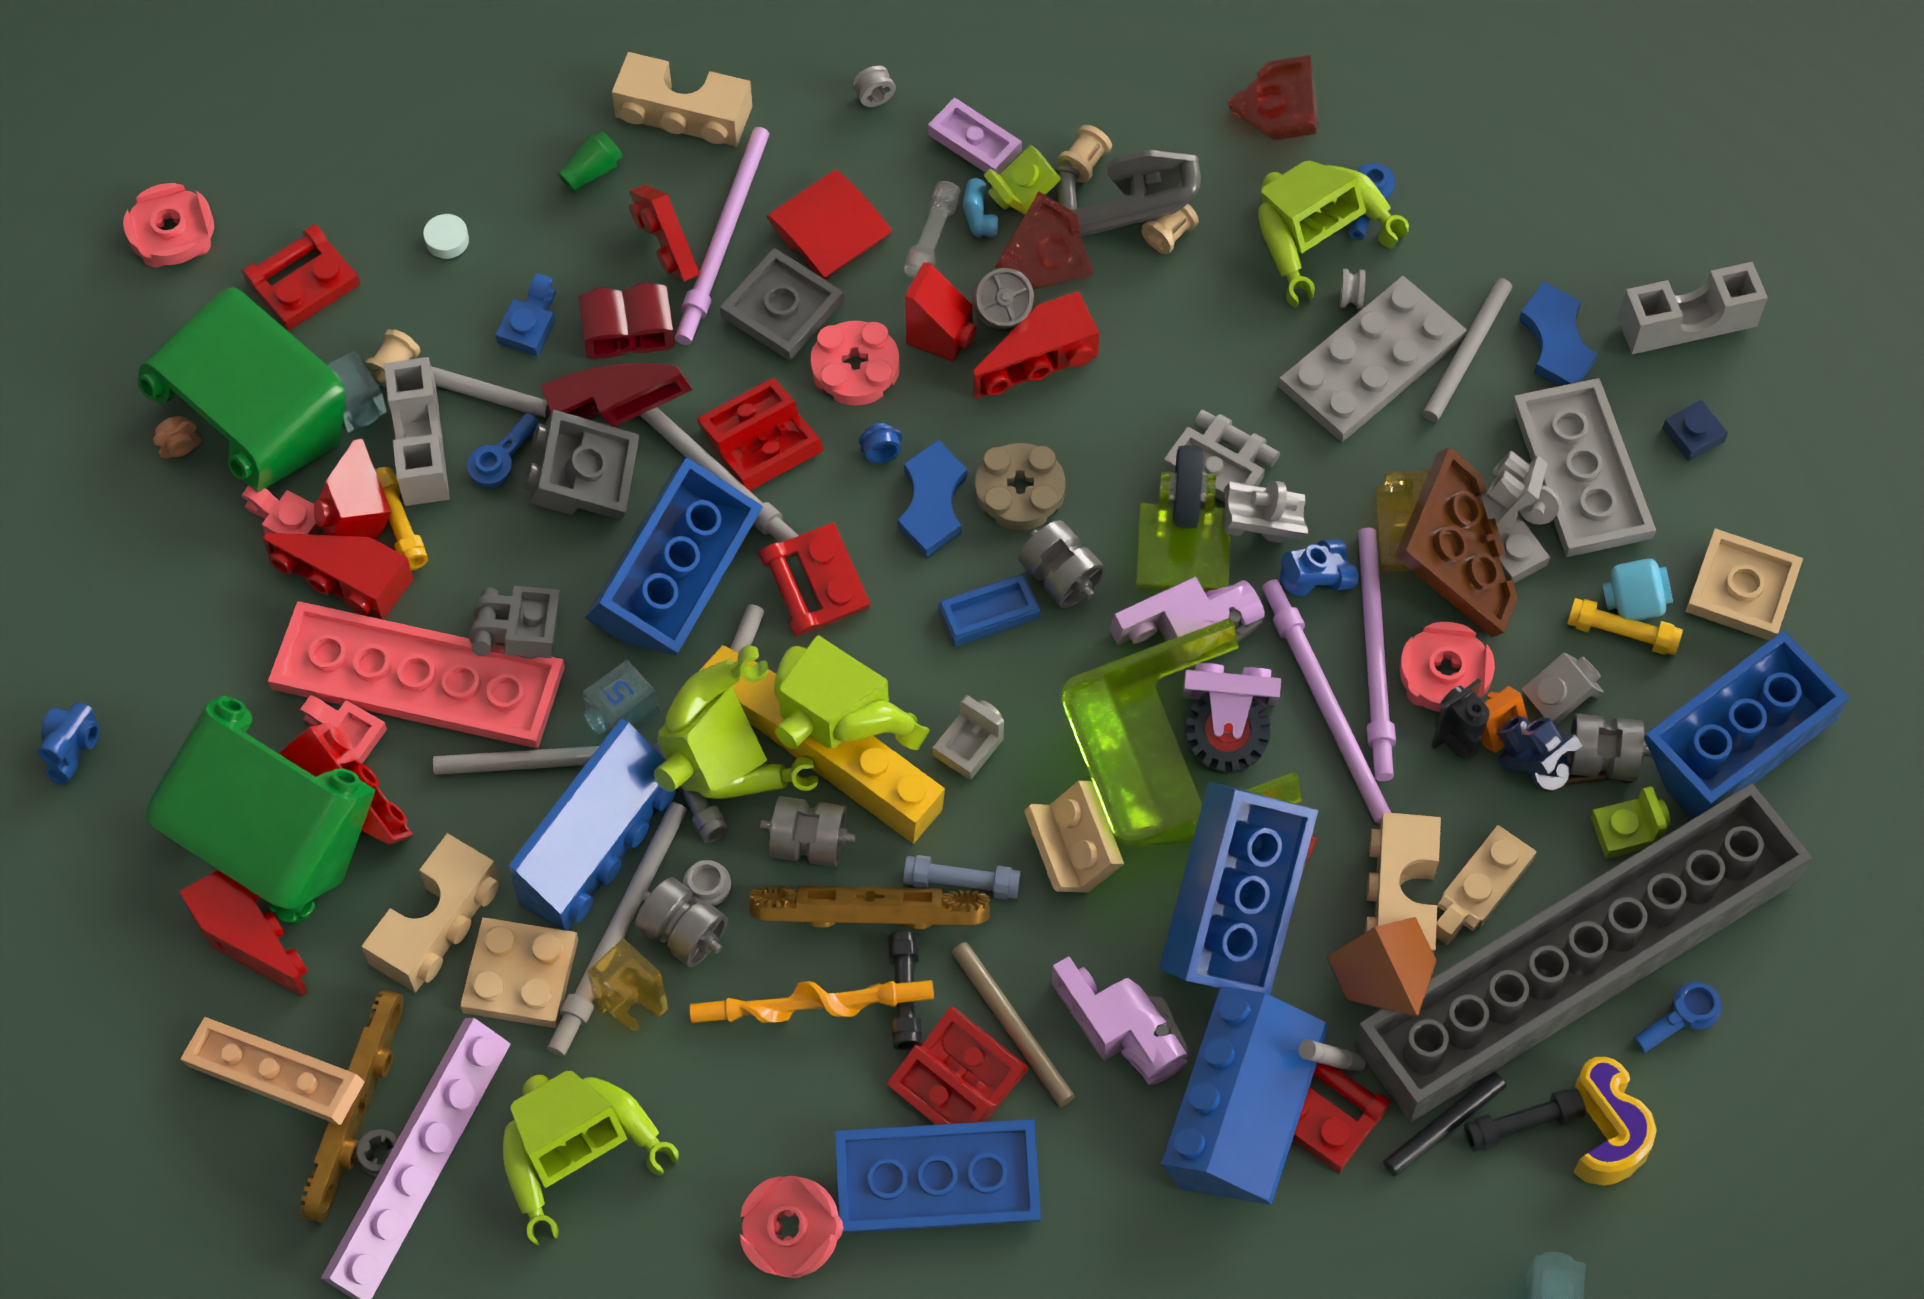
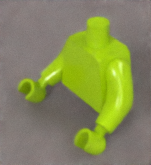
M1304 161L1283 175L1279 172H1272L1263 180L1260 192L1263 203L1258 209L1259 224L1263 238L1281 277L1286 276L1290 283L1286 291V300L1294 308H1297L1299 301L1293 289H1303L1309 301H1311L1315 291L1314 283L1311 279L1300 276L1298 270L1302 267L1298 252L1304 253L1364 213L1372 221L1378 219L1382 227L1378 231V239L1386 248L1391 249L1397 244L1398 238L1396 234L1403 239L1409 231L1407 219L1399 215L1391 216L1388 212L1391 207L1369 177L1358 171L1339 166L1322 165L1313 161Z
M819 635L811 642L807 649L801 646L789 648L779 664L775 678L774 693L779 700L780 715L784 720L775 728V733L778 739L790 749H796L808 736L826 748H836L843 742L861 740L881 733H892L903 746L912 750H919L930 731L928 727L917 724V717L914 714H907L889 702L887 679Z
M751 645L744 646L738 654L737 662L728 659L693 674L677 693L666 714V723L658 731L657 737L667 760L654 770V777L664 790L673 792L681 786L685 791L699 792L705 798L725 799L783 789L787 787L788 782H792L797 789L802 791H809L817 786L818 776L803 778L797 774L802 769L814 767L813 759L808 756L796 758L791 768H785L784 765L764 764L767 758L732 687L740 680V675L750 682H757L766 677L768 673L767 661L763 660L755 665H748L749 662L759 657L756 647Z
M565 1071L551 1080L544 1075H535L529 1078L523 1085L522 1091L524 1096L515 1100L510 1107L514 1120L507 1124L504 1131L503 1161L505 1172L521 1213H527L530 1222L527 1225V1236L530 1241L540 1246L534 1235V1228L538 1223L548 1222L551 1225L555 1239H557L559 1233L556 1222L549 1216H545L541 1208L545 1205L538 1177L544 1188H547L628 1140L627 1136L638 1147L645 1146L648 1150L646 1164L649 1171L654 1175L662 1176L664 1174L662 1167L655 1160V1153L664 1152L674 1164L678 1162L677 1148L671 1143L659 1142L656 1138L659 1131L638 1102L628 1092L598 1078L586 1077L581 1079L573 1071Z

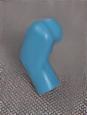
M973 178L966 183L962 204L971 234L979 239H982V236L993 238L998 233V217L995 214L984 215L987 185L983 180Z

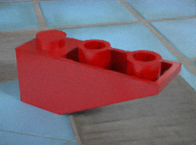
M1079 291L1037 305L973 370V395L975 399L986 395L995 396L1002 394L1014 385L1029 380L1039 381L1049 376L1052 372L1069 366L1079 367L1088 363L1092 358L1098 357L1100 333Z
M266 533L262 537L269 555L268 560L273 567L286 575H291L293 572L303 577L309 586L320 594L329 595V593L338 596L344 600V603L352 611L359 615L366 616L369 613L378 619L384 620L414 580L408 557L370 537Z
M331 723L310 726L278 753L315 777L335 769H346L355 773L362 782L375 789L376 791L361 831L387 844L407 840L414 835L406 825L407 819L403 811L395 803L387 800L378 787L379 781L374 772L358 761L350 750L351 743L348 737L339 728L332 726Z
M219 870L179 891L189 912L211 948L300 996L308 993L301 976L308 973V970L294 947L288 951L284 950L278 939L284 936L285 933L271 910L262 914L255 902L261 899L260 896Z

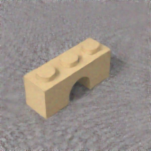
M631 52L627 53L612 90L616 118L623 119L631 124H645L662 128L672 134L682 133L703 138L713 144L724 143L737 147L752 109L751 84L749 80L709 71L704 85L699 90L689 94H680L671 90L669 61Z
M1383 812L1379 829H1371L1369 857L1377 858L1376 873L1369 872L1366 900L1375 902L1374 917H1366L1365 933L1377 926L1416 917L1433 954L1435 953L1437 905L1420 904L1410 900L1405 896L1400 885L1411 879L1434 880L1439 863L1441 817Z
M448 833L419 870L425 889L440 898L436 909L425 917L412 919L404 917L390 908L361 946L370 966L414 993L417 992L424 981L428 983L433 980L442 966L444 954L453 943L458 944L464 939L470 929L471 918L481 905L485 907L494 899L499 889L500 879L495 862Z

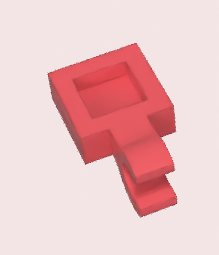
M248 485L241 495L242 498L248 501L245 509L265 519L261 524L265 534L316 535L321 528L317 525L314 518V504L288 490L278 500L266 488L257 493Z
M310 695L300 708V712L305 714L303 721L308 725L315 726L331 723L332 726L339 728L348 737L351 743L350 750L361 764H363L387 730L385 722L347 700L337 711L319 698Z

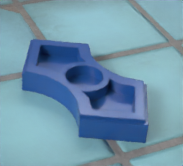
M1543 281L1522 309L1519 318L1521 323L1532 331L1539 344L1540 359L1536 364L1534 372L1558 386L1581 382L1594 365L1598 355L1584 344L1576 328V317L1582 302Z
M939 439L904 464V473L913 487L914 495L907 511L897 520L898 528L926 558L961 533V524L955 517L951 504L956 490L967 478V468Z

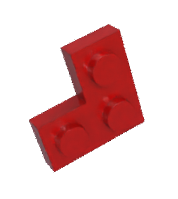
M645 184L630 190L629 193L633 203L629 205V211L632 219L639 229L644 227L645 231L657 237L661 249H658L656 253L665 273H672V276L684 282L700 275L667 193Z

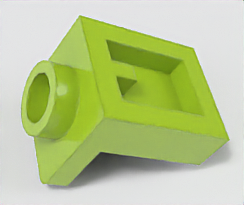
M1032 145L1023 151L1001 174L991 169L984 174V177L992 185L988 192L996 203L1005 210L1012 207L1024 215L1062 180L1039 150Z
M1652 786L1642 788L1638 799L1593 809L1590 816L1606 859L1644 850L1662 839L1667 827L1670 826V815L1667 805L1662 799H1657Z

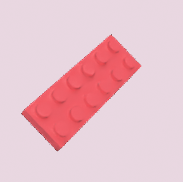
M297 601L268 683L271 690L307 698L312 695L322 701L343 705L345 700L365 711L538 749L565 670L563 659L555 657L528 659L521 656L504 655L505 646L496 644L491 647L488 655L477 656L472 651V643L469 638Z

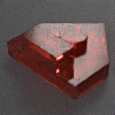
M1311 56L1267 62L1257 72V78L1244 92L1239 91L1228 102L1230 111L1273 140L1317 134V126H1319L1317 93L1313 78Z
M1038 192L1004 248L995 268H1011L1021 272L1030 281L1033 290L1091 276L1093 269L1089 255H1086L1082 242L1077 214Z

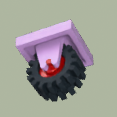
M1196 663L1195 670H1186L1182 698L1198 700L1190 708L1185 724L1186 745L1189 752H1192L1194 755V759L1199 764L1206 766L1208 770L1223 772V774L1241 772L1255 764L1264 753L1271 734L1270 719L1265 712L1266 708L1264 706H1276L1280 698L1281 678L1271 677V670L1255 667L1243 668L1241 675L1224 673L1223 665L1211 663Z

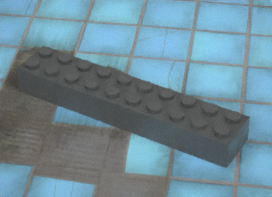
M1752 783L1432 978L1418 1017L1382 1009L1360 1022L1354 1046L1411 1123L1796 884L1804 875L1812 856Z

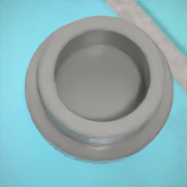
M702 860L692 865L686 871L683 885L692 891V896L696 899L695 904L701 902L716 906L729 895L731 879L727 869L720 863Z

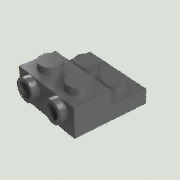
M553 410L544 425L538 423L532 438L531 449L539 451L537 464L532 462L529 464L524 479L523 488L531 490L529 503L573 515L576 509L579 508L621 520L627 509L639 434Z

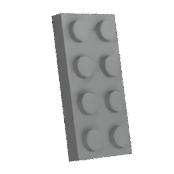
M1402 276L1279 378L1278 387L1342 443L1459 345L1466 336L1467 329L1405 276Z
M1600 378L1515 395L1512 401V408L1531 461L1538 455L1548 463L1542 485L1551 488L1558 495L1560 501L1559 511L1553 522L1565 556L1571 557L1653 539L1656 528Z

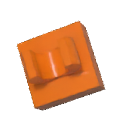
M1510 686L1499 693H1488V701L1485 702L1489 709V719L1481 738L1483 746L1494 753L1505 747L1497 734L1498 729L1515 716H1525L1528 720L1521 693Z

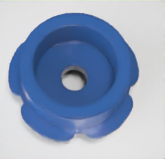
M886 423L873 424L860 436V450L866 455L867 460L872 463L881 464L895 459L901 452L900 442L902 441V434L898 429L893 430V427Z

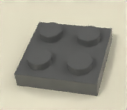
M773 248L720 306V315L762 344L791 361L844 302V292L781 251Z

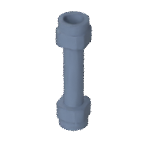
M907 856L903 884L913 885L914 888H928V883L988 890L993 891V898L1008 900V898H1018L1021 871L1012 870V867L997 866L996 872L931 864L930 856Z

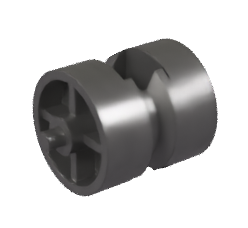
M999 268L989 272L977 283L972 294L973 311L976 317L984 325L993 329H1008L1015 326L1027 317L1034 302V292L1030 281L1021 272L1011 268Z
M1063 521L1051 522L1039 531L1033 530L1030 533L1031 538L1020 552L1019 562L1037 581H1044V589L1060 607H1071L1085 597L1091 599L1095 595L1093 590L1104 577L1105 566L1087 547L1080 548V539Z
M1575 713L1570 734H1576L1582 747L1577 751L1567 752L1570 774L1596 777L1600 771H1605L1609 779L1637 781L1644 756L1652 757L1649 748L1645 747L1643 721L1615 718L1611 724H1606L1602 716Z
M779 796L771 820H761L760 829L769 830V856L797 861L802 855H806L811 864L837 867L842 847L845 846L846 842L855 843L856 834L847 833V828H845L846 806L819 802L815 808H809L807 801L804 799Z
M670 877L659 884L652 893L646 891L642 895L641 899L645 902L637 915L636 928L653 941L660 940L663 943L668 941L667 946L671 948V954L690 968L702 962L711 951L717 954L721 950L722 946L718 942L726 929L727 916L709 903L703 904L698 902L695 904L696 899L692 896V891L677 879Z

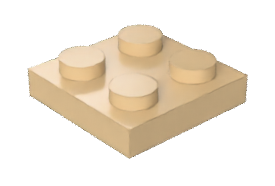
M1715 528L1685 612L1770 641L1778 635L1803 558Z
M482 917L460 1005L462 1013L557 1028L560 1020L559 1012L564 1003L578 944L577 932Z

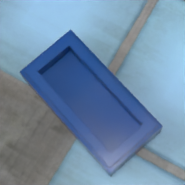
M1024 573L938 602L939 613L954 647L1040 619L1039 606Z

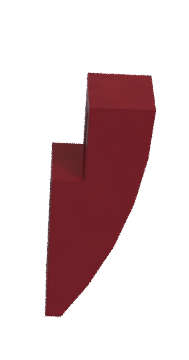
M623 363L594 367L568 374L540 385L551 413L553 410H557L588 420L602 415L612 427L693 391L690 382L678 366L657 363Z

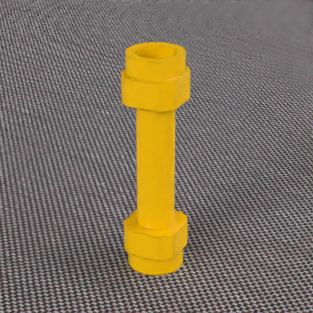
M390 467L375 469L392 511L388 520L397 540L394 544L395 550L408 557L411 570L419 569L428 562V556L421 537L414 535L400 501L399 495L401 491L396 475Z
M1585 598L1584 600L1574 599L1567 625L1576 627L1575 629L1588 633L1590 627L1598 628L1653 644V652L1663 655L1666 653L1676 655L1683 629L1674 627V624L1661 621L1659 627L1596 609L1598 602Z

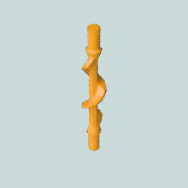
M932 980L907 983L890 981L885 984H874L863 990L827 993L815 982L805 981L797 983L793 994L789 998L755 1001L727 998L724 1001L690 1004V1018L692 1023L719 1020L732 1022L744 1016H753L762 1023L788 1021L796 1010L825 1008L829 1014L835 1017H854L861 1009L873 1003L895 1007L897 1003L933 1000L934 990Z

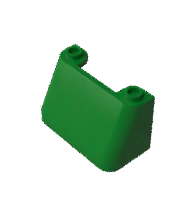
M229 287L213 296L140 365L138 387L143 395L159 404H165L172 400L175 393L229 440L228 466L232 474L237 479L245 481L257 493L340 446L346 401L345 389L340 378L329 366L235 287Z
M223 695L206 704L154 791L145 818L154 829L267 902L283 908L300 907L343 883L376 790L362 782L355 773L346 769H335L317 777L311 775L248 735L246 732L250 729L252 723L251 713L241 701Z

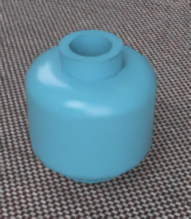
M1652 558L1615 565L1611 570V582L1603 583L1607 609H1617L1618 615L1625 619L1641 621L1663 616L1666 612V604L1673 603L1666 566L1659 568L1658 563Z

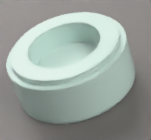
M452 214L435 216L428 221L423 233L426 247L435 257L442 259L454 258L463 253L468 246L469 236L465 222L458 216Z

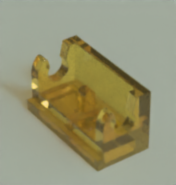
M1431 469L1389 472L1384 474L1385 485H1377L1376 503L1380 571H1412L1394 555Z
M624 938L587 971L596 1007L602 1013L607 1010L629 1030L638 1031L640 1029L637 1020L628 1015V1010L632 1005L642 1004L646 1007L647 1012L658 1018L668 1010L661 972Z

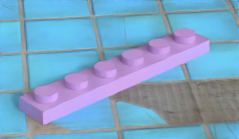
M465 1018L321 1276V1279L352 1299H372L511 1043L477 1019Z

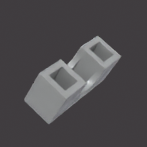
M1752 261L1711 270L1707 281L1700 288L1684 295L1675 296L1669 280L1626 289L1617 319L1631 354L1757 327L1768 297Z
M429 357L384 363L388 403L392 414L396 439L393 440L396 475L404 505L409 506L450 500L437 389Z

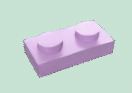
M955 97L928 124V135L985 173L991 169L1000 174L1022 151L1021 140Z

